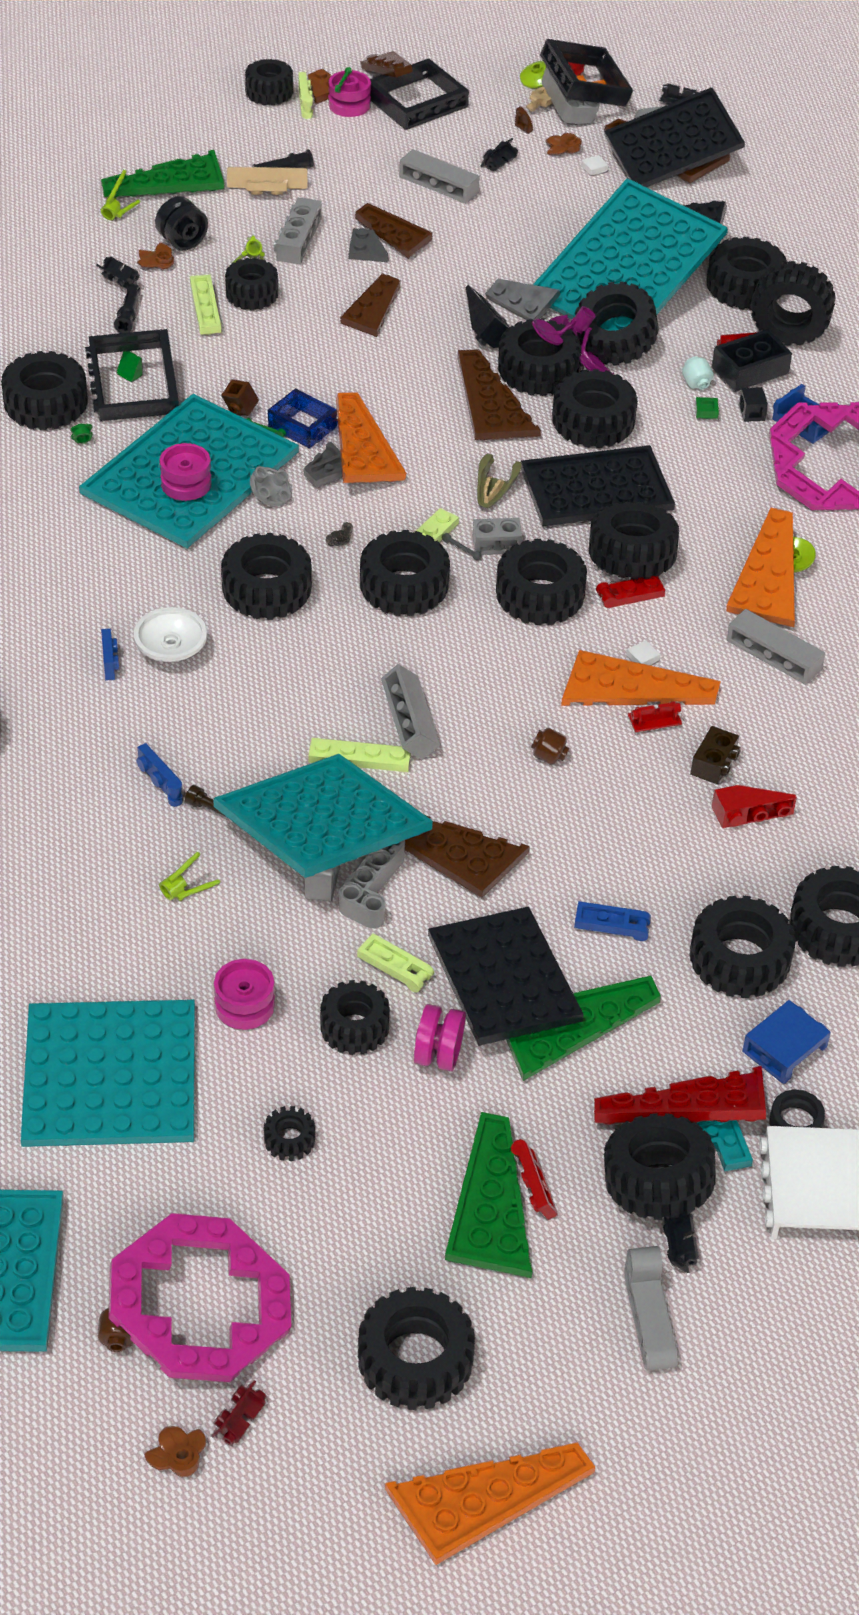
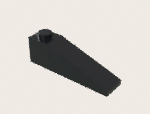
M468 284L466 286L471 327L477 334L475 339L483 346L488 344L492 348H499L501 336L509 328V324L479 292Z

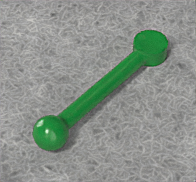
M350 67L345 68V74L339 84L335 86L336 93H340L341 86L347 76L352 73Z
M253 422L281 437H284L286 435L284 429L280 428L279 430Z

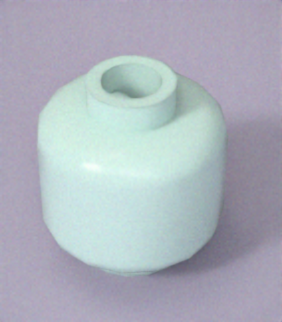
M695 356L689 358L684 363L682 375L690 388L702 390L710 385L714 373L705 358Z

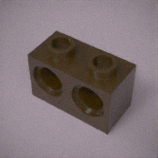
M711 726L693 756L690 775L718 785L723 776H728L732 766L731 761H736L740 754L741 747L738 746L739 735Z

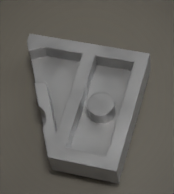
M331 441L326 444V449L323 453H318L314 460L304 467V476L315 488L343 477L341 453Z

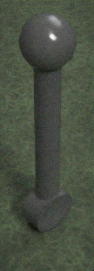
M449 533L442 535V540L445 543H452L472 555L475 560L481 559L482 555L479 551H473L452 539Z

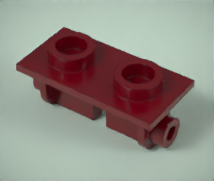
M253 1380L246 1387L240 1385L230 1399L234 1404L229 1411L224 1408L213 1422L217 1427L211 1434L212 1438L220 1432L223 1435L222 1440L227 1445L232 1446L240 1441L250 1426L242 1418L243 1414L253 1421L266 1404V1394L259 1389L256 1391L252 1389L257 1381Z

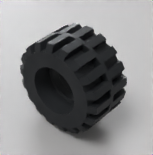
M277 59L254 61L245 69L246 96L249 100L262 105H276L287 102L293 94V69L286 62Z
M245 258L237 260L236 263H231L225 272L226 298L228 302L244 310H260L263 307L271 306L278 298V272L276 267L272 263L258 258Z
M349 980L347 984L344 982L338 983L337 988L332 986L328 990V994H324L320 1006V1030L324 1041H328V1045L332 1049L337 1047L338 1052L344 1053L347 1051L349 1055H355V1052H360L362 1055L367 1054L369 1049L371 1051L376 1050L377 1044L382 1045L389 1033L390 1007L388 998H385V993L382 990L377 991V986L374 984L367 985L366 981L355 983V980ZM350 1015H360L365 1018L360 1020H351L345 1017Z

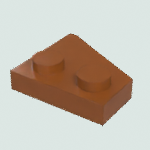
M323 68L307 75V80H311V90L314 95L315 104L328 100L330 94L328 81L332 75Z

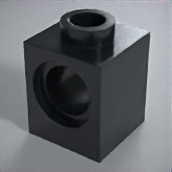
M763 387L741 388L739 409L743 421H765L768 402Z

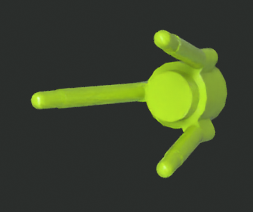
M125 169L122 171L110 196L100 210L102 216L107 220H113L116 216L121 218L124 213L140 203V200H136L121 210L120 202L114 198L127 172Z
M255 236L247 237L248 242L244 247V251L233 262L236 263L237 260H242L246 256L249 258L259 257L260 260H265V253L262 252L261 242Z
M196 852L176 872L159 883V888L167 899L173 900L177 897L181 901L189 895L220 884V880L217 879L189 890H184L187 883L181 874L200 856V852Z

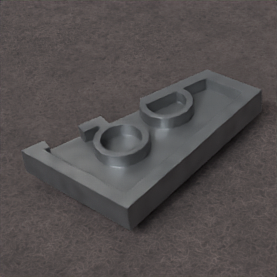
M497 279L485 293L488 300L525 320L540 319L561 295L558 289Z

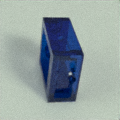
M296 388L268 409V427L277 430L280 428L284 429L286 432L285 437L308 449L319 443L327 434L334 431L338 424L337 409ZM299 411H302L317 420L308 427L292 417Z

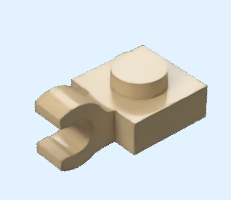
M544 86L532 91L529 97L531 103L526 105V108L533 112L538 106L547 107L553 104Z

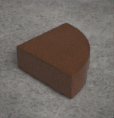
M520 106L516 108L515 126L529 134L533 132L532 121L526 110Z

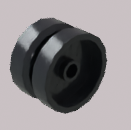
M176 196L168 199L157 211L155 228L174 248L186 251L194 248L203 240L208 230V219L205 213L197 208L189 199L184 196Z

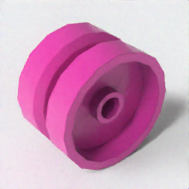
M352 70V73L347 76L341 86L340 93H336L335 86L339 84L345 71L334 73L328 81L330 93L328 105L330 110L344 117H358L368 112L371 106L370 78L362 72Z
M182 443L168 447L160 457V477L163 492L171 498L183 501L195 500L204 496L211 487V459L209 453L203 447L196 444Z
M243 958L232 960L219 969L214 979V1004L216 1014L224 1024L234 1029L248 1030L257 1028L270 1019L275 1007V982L269 968L259 961Z
M425 1005L416 1034L414 1064L429 1066L434 1061L437 1052L436 1062L438 1068L451 1072L454 1071L463 1040L466 1021L465 1011L451 1009L446 1014L443 1023V1010L441 1006Z

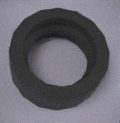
M793 1089L784 1091L772 1103L769 1120L770 1126L799 1127L787 1123L781 1117V1111L793 1107L807 1111L813 1117V1123L803 1127L823 1128L825 1120L823 1104L815 1095L805 1090Z

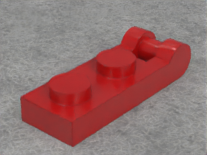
M651 576L648 579H631L612 584L601 582L596 586V592L602 597V603L606 608L665 597L666 591L658 576Z
M522 1139L516 1140L511 1146V1151L519 1158L524 1168L521 1176L527 1188H531L533 1195L529 1197L530 1202L537 1213L541 1212L549 1220L557 1216L558 1213L538 1156L526 1141Z

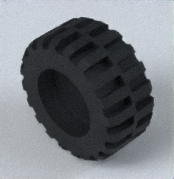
M745 236L743 238L734 237L731 240L727 239L717 245L715 255H709L706 285L714 298L717 297V300L722 304L726 303L729 307H739L738 309L742 310L751 308L752 297L761 275L766 273L768 268L772 266L775 268L776 264L781 262L788 264L784 253L780 252V249L776 245L773 246L769 241L764 242L760 238L755 237V239Z
M788 261V264L781 262L776 264L775 268L774 266L768 268L766 273L762 274L759 278L752 297L750 309L752 311V319L756 322V327L759 331L769 329L781 342L788 346L795 343L796 346L804 345L805 341L807 343L815 341V338L822 336L828 328L834 310L836 296L831 281H827L828 277L823 272L819 273L818 268L815 266L809 267L804 262H801V264H797L796 261ZM781 295H796L804 299L811 309L800 313L790 312L782 308L775 298Z
M620 281L619 284L609 282L606 286H597L595 291L591 290L586 294V298L583 297L579 306L576 308L575 315L582 306L589 308L596 315L589 326L592 330L589 333L585 350L595 355L603 364L608 365V363H612L614 366L623 362L625 364L631 363V360H638L643 356V353H647L651 349V345L656 342L659 326L654 301L647 291L643 288L639 289L635 284L627 285V282ZM623 316L633 319L631 324L620 330L610 331L600 328L605 321L614 317ZM583 331L582 333L577 332V336L580 340L581 346L584 339L585 331Z
M528 319L526 322H517L515 326H510L502 334L499 341L498 372L504 382H507L508 386L511 388L515 387L521 393L527 392L528 395L533 396L534 394L546 396L549 393L554 395L556 386L563 378L569 377L573 372L579 373L581 356L579 338L569 329L560 336L563 339V343L561 345H554L539 336L531 324L533 319ZM553 320L546 321L556 331H561L565 327L564 324L561 323L559 325Z
M37 351L35 354L27 353L22 358H16L13 361L14 363L11 362L1 376L4 409L8 416L21 426L26 425L29 429L39 428L40 430H46V428L59 429V426L63 425L65 427L70 425L71 421L75 422L86 409L88 404L86 374L83 367L72 357L68 358L66 354H56L55 351H49V353H43V351Z
M585 369L579 373L573 372L569 377L563 378L555 388L552 409L553 425L557 432L562 434L564 439L567 441L571 440L575 445L581 444L586 448H590V446L596 448L614 446L616 442L619 444L625 440L634 429L638 403L637 393L626 379L623 380L622 376L618 374L613 375L610 371L605 370V372H602L599 369L588 371Z
M643 502L614 503L610 507L602 508L591 520L589 538L590 558L599 569L605 570L610 575H618L620 578L648 579L651 576L657 577L663 572H667L676 561L679 525L670 513L667 514L666 510L658 509L655 505H645Z
M396 530L389 531L387 535L383 533L377 536L376 540H371L361 553L360 590L363 592L364 598L368 602L370 601L373 607L376 609L379 607L384 613L388 614L391 612L395 616H401V614H407V616H414L415 613L423 614L428 609L432 610L437 607L438 603H441L448 593L450 575L449 555L445 548H443V545L439 541H434V538L428 534L424 536L422 532L415 531L414 533L409 532V530H402V532H396ZM396 571H411V572H414V573H416V574L400 575V574H396V573H393V572H396Z
M257 533L253 534L252 537L246 536L241 538L240 542L236 541L223 555L224 558L221 561L222 592L226 602L236 611L240 610L242 615L247 617L251 615L254 619H260V617L267 618V620H273L274 617L283 618L288 613H295L310 597L312 588L311 558L306 549L301 544L298 545V542L292 538L289 540L285 535L281 534L276 536L273 533H267V535ZM261 574L277 575V577L259 578L255 576Z
M534 539V541L530 542L525 540L520 545L515 544L504 552L498 562L496 598L506 613L509 612L511 617L519 618L527 624L532 622L535 625L541 626L542 623L554 625L557 621L560 623L566 621L568 616L571 618L577 613L585 599L587 568L580 555H577L578 553L574 549H568L566 544L561 542L558 544L550 539L547 541ZM531 580H546L552 583L538 584L531 582Z
M831 866L827 870L825 867L818 869L815 874L813 872L810 873L799 883L794 894L789 923L793 926L794 937L798 941V946L804 952L807 950L809 952L808 955L813 959L819 958L823 960L822 963L830 965V963L837 964V967H846V964H851L852 967L859 965V922L842 923L829 918L823 913L825 910L840 909L848 911L859 918V871L853 870L854 867L846 866V868H839V866Z
M744 895L743 898L729 896L727 900L722 898L713 902V906L711 904L707 905L695 920L689 954L690 961L693 963L692 968L697 975H700V979L706 985L711 984V988L718 993L720 991L726 992V996L734 997V995H740L741 998H750V995H755V997L765 995L766 991L772 992L777 989L778 985L785 981L790 971L796 943L793 926L783 913L779 914L777 907L772 904L770 906L767 905L765 900L759 898L758 900H753L751 896ZM731 939L747 940L756 944L762 951L755 954H741L728 949L722 942Z
M657 1113L649 1114V1117L644 1118L638 1116L632 1122L626 1121L623 1123L619 1130L616 1129L610 1135L605 1144L604 1167L606 1189L608 1194L612 1196V1200L630 1214L635 1212L638 1217L646 1219L649 1216L653 1217L654 1220H662V1217H670V1219L679 1218L680 1214L688 1215L695 1210V1207L700 1208L714 1191V1185L716 1184L714 1144L709 1134L697 1123H690L688 1118L682 1116L676 1118L673 1114L666 1113L665 1116H658ZM655 1164H668V1165H672V1166H670V1167H665V1168H652V1167H647V1166L655 1165Z
M407 1287L404 1292H400L399 1289L389 1292L387 1299L385 1296H382L375 1301V1308H368L364 1314V1320L360 1323L358 1367L360 1374L364 1376L365 1384L371 1390L375 1388V1395L381 1400L388 1398L390 1399V1405L398 1408L402 1404L408 1406L407 1410H417V1406H424L425 1409L435 1408L436 1402L445 1404L451 1400V1393L454 1395L460 1393L464 1383L469 1380L474 1360L475 1332L471 1327L472 1321L469 1315L463 1313V1307L457 1301L451 1303L449 1301L450 1296L443 1292H440L439 1295L435 1294L433 1289L424 1287V1291L416 1290V1287ZM421 1333L438 1341L444 1348V1351L431 1361L410 1363L396 1357L388 1346L393 1340L402 1335Z

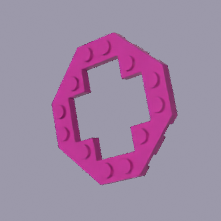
M820 402L819 405L797 403L770 428L769 437L776 485L811 510L859 509V491L843 479H840L826 491L796 470L795 467L804 459L805 452L793 445L791 441L813 421L831 433L844 420L859 430V402H850V405H838V402Z
M171 1213L111 1260L109 1319L117 1327L121 1326L131 1336L130 1340L147 1357L151 1355L161 1365L160 1369L169 1378L231 1382L245 1367L253 1364L266 1353L271 1345L289 1333L291 1329L290 1274L230 1218ZM172 1245L228 1250V1276L258 1278L259 1324L232 1322L229 1328L230 1349L172 1344V1317L141 1315L142 1268L169 1271L172 1265Z

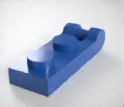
M147 743L138 746L136 762L142 772H146L153 784L164 791L168 796L169 805L173 807L180 806L183 803L181 780Z
M578 901L574 928L631 936L637 941H645L649 935L647 926L650 925L651 915L641 910Z

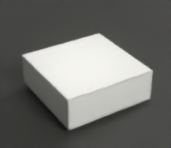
M599 155L582 159L581 166L590 176L608 171V164Z
M646 640L628 648L626 656L633 662L646 665L659 661L661 655Z

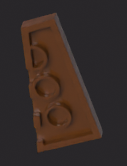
M368 202L355 211L356 220L368 229L374 230L376 235L407 258L411 257L432 240L433 232Z
M382 273L340 317V324L377 337L380 326L382 327L384 318L390 310V305L399 291L401 280Z

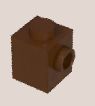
M231 379L221 395L228 410L236 415L249 416L259 401L249 382Z

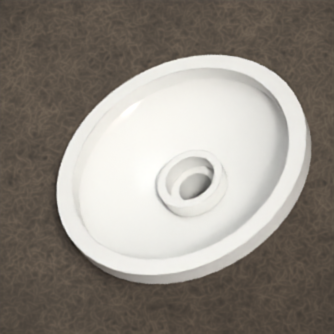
M177 607L153 610L144 615L134 628V641L137 648L144 655L163 662L181 661L195 655L203 648L207 639V628L204 621L194 612Z

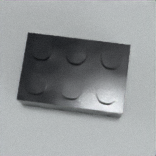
M767 329L715 346L712 368L736 392L741 390V388H748L789 374L792 352Z

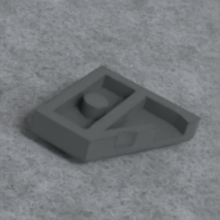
M353 228L348 259L388 262V253L374 230Z

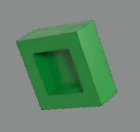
M696 397V418L718 419V398Z

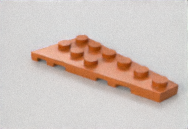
M358 392L338 393L336 407L343 483L405 481L406 471Z
M770 508L726 605V612L740 614L743 610L747 609L769 622L795 628L793 512Z
M579 650L562 697L561 706H570V702H583V706H592L593 702H606L608 705H647V702H660V704L671 701H682L685 705H715L721 681Z
M576 1442L543 1449L539 1454L524 1457L520 1454L511 1456L506 1461L493 1463L492 1460L445 1470L444 1474L425 1478V1475L413 1477L412 1481L398 1484L396 1481L385 1483V1491L434 1564L437 1565L595 1473V1465L579 1443Z

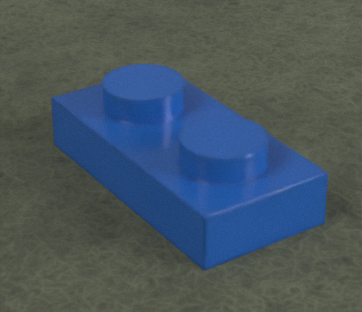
M111 628L101 629L105 681L115 680L114 670H119L118 655H113V653H118L117 638H112Z

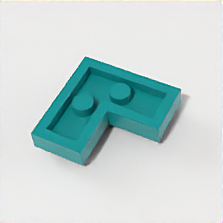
M737 1120L697 1122L711 1137L724 1172L752 1166L753 1159Z

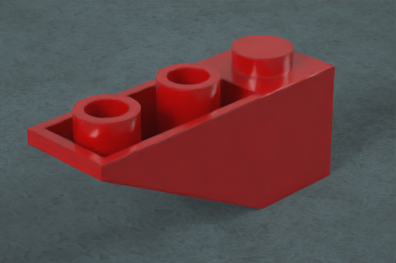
M735 785L715 789L711 807L723 829L793 815L797 797L795 794Z

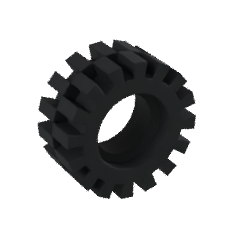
M285 1106L280 1107V1113L276 1109L272 1111V1117L268 1115L266 1123L264 1122V1144L267 1151L271 1150V1155L274 1158L279 1154V1160L284 1161L285 1156L289 1157V1161H294V1156H297L299 1160L302 1159L303 1152L308 1155L311 1152V1148H314L315 1122L314 1119L311 1120L309 1112L304 1115V1109L299 1108L297 1112L295 1111V1106H290L289 1111H286ZM287 1128L296 1129L301 1133L298 1137L292 1139L279 1136V1132Z

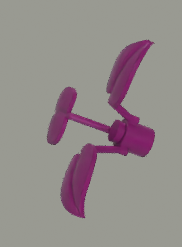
M582 306L570 322L568 315L551 318L550 320L556 321L557 324L560 325L562 323L565 325L561 331H556L552 325L544 320L534 319L531 324L539 336L554 345H561L563 343V339L560 336L569 329L576 336L577 332L582 333L585 331L581 346V363L589 371H593V369H599L602 372H605V370L610 371L595 355L585 350L589 333L592 330L589 326L596 317L595 313L589 308Z

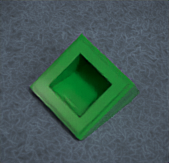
M130 351L123 352L117 368V375L129 382H134L143 376L142 358Z

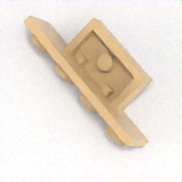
M228 167L227 187L246 188V191H251V194H263V191H271L273 195H281L287 189H307V168Z

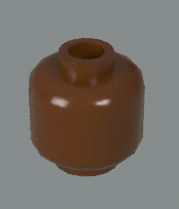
M546 728L544 731L539 730L530 747L534 749L533 755L536 758L550 765H554L558 759L563 761L569 751V747L565 746L567 743L566 736L551 728Z
M109 1307L103 1310L99 1316L97 1336L99 1342L113 1352H121L125 1348L132 1346L134 1343L130 1340L131 1336L121 1326L117 1327L109 1319Z

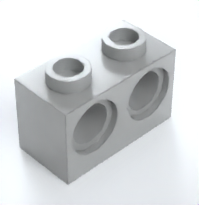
M473 519L472 538L474 551H479L481 555L504 554L513 545H520L522 542L520 519Z

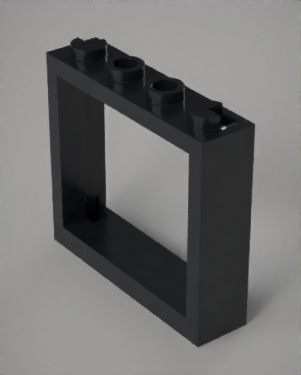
M546 39L540 57L567 99L627 106L633 89L605 47ZM568 62L595 66L607 84L580 81Z
M430 58L411 64L413 71L399 77L383 74L370 79L371 102L405 130L468 107L469 90ZM425 78L430 79L446 92V94L408 108L388 93Z
M168 329L89 336V347H85L86 358H91V363H88L89 377L93 376L94 381H90L91 394H96V399L93 400L94 413L99 414V421L167 415L179 406ZM160 348L168 398L104 404L97 354Z

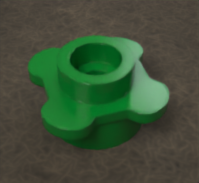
M81 423L71 427V439L79 444L89 442L93 436L91 432L92 425Z

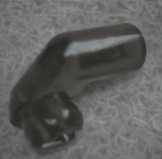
M349 522L343 523L341 530L333 531L326 536V543L331 547L348 544L351 539L353 525Z

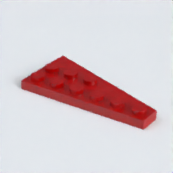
M762 1066L753 1067L752 1073L740 1075L738 1070L728 1072V1077L721 1079L707 1076L669 1084V1089L656 1091L655 1087L645 1088V1093L634 1096L631 1093L625 1092L594 1098L595 1123L610 1125L626 1121L632 1122L635 1117L642 1116L644 1118L649 1117V1114L655 1113L658 1116H665V1113L673 1114L676 1118L682 1116L688 1118L691 1123L700 1121L727 1122L729 1120H745L754 1122L766 1120Z

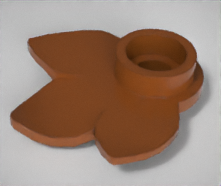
M563 133L561 136L554 135L545 140L546 143L551 145L547 154L575 153L581 149L582 144L581 139L573 133Z
M159 243L155 251L139 249L140 260L137 261V264L142 267L168 269L174 264L172 249L166 244Z
M167 1426L159 1433L158 1441L160 1446L144 1453L147 1463L157 1470L171 1469L176 1475L187 1477L194 1474L198 1469L200 1463L199 1454L206 1447V1437L200 1429L186 1434L178 1426Z

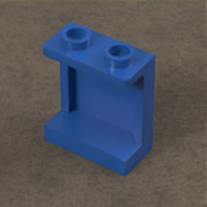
M800 384L775 401L772 420L778 422L797 403H807V405L819 404L804 395L806 386ZM813 421L799 436L814 444L828 434L829 431Z
M788 1000L745 1035L742 1052L784 1085L791 1079L793 1069L817 1048L822 1051L827 1048L831 1032L824 1024L817 1022L808 1015L802 1007Z

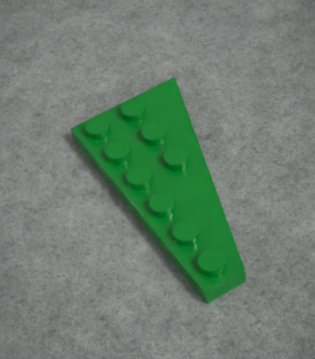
M209 150L207 155L200 156L199 154H194L192 159L183 160L179 158L152 165V169L147 171L141 168L135 170V174H125L114 198L118 196L134 197L146 194H175L178 192L224 189V180L215 150ZM121 174L101 179L104 197L110 196Z
M652 976L573 993L583 1012V1022L506 1039L522 1081L660 1003L661 995Z
M481 1112L445 1252V1260L532 1278L524 1213L517 1179V1167L514 1154L511 1151L513 1141L509 1117Z

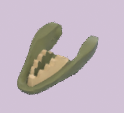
M491 454L483 456L478 469L477 501L480 507L491 508L510 490L520 473L521 462L516 461L512 465L510 479L504 481L487 476L491 465L494 463V458Z

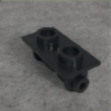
M667 83V85L663 84V94L659 101L669 105L698 93V90L684 87L683 93H680V86Z
M513 138L506 142L501 141L494 150L489 149L483 155L484 160L480 167L487 165L490 171H496L505 165L506 162L508 163L516 158L518 149L511 145Z
M112 256L104 259L103 266L96 265L102 270V276L110 281L113 278L116 279V283L125 289L130 284L138 281L140 277L136 269L126 264L124 265Z
M683 1213L680 1214L679 1218L670 1219V1217H664L665 1224L663 1225V1230L668 1241V1259L672 1265L677 1266L685 1273H690L689 1266L695 1265L699 1259L696 1237L690 1236L686 1238L695 1233L693 1215L691 1213L688 1215Z

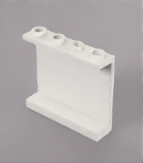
M767 1126L765 1137H760L759 1151L760 1154L765 1156V1161H762L761 1177L765 1178L767 1183L763 1187V1202L768 1203V1210L765 1211V1227L770 1228L771 1239L777 1240L780 1227L859 1230V1130Z

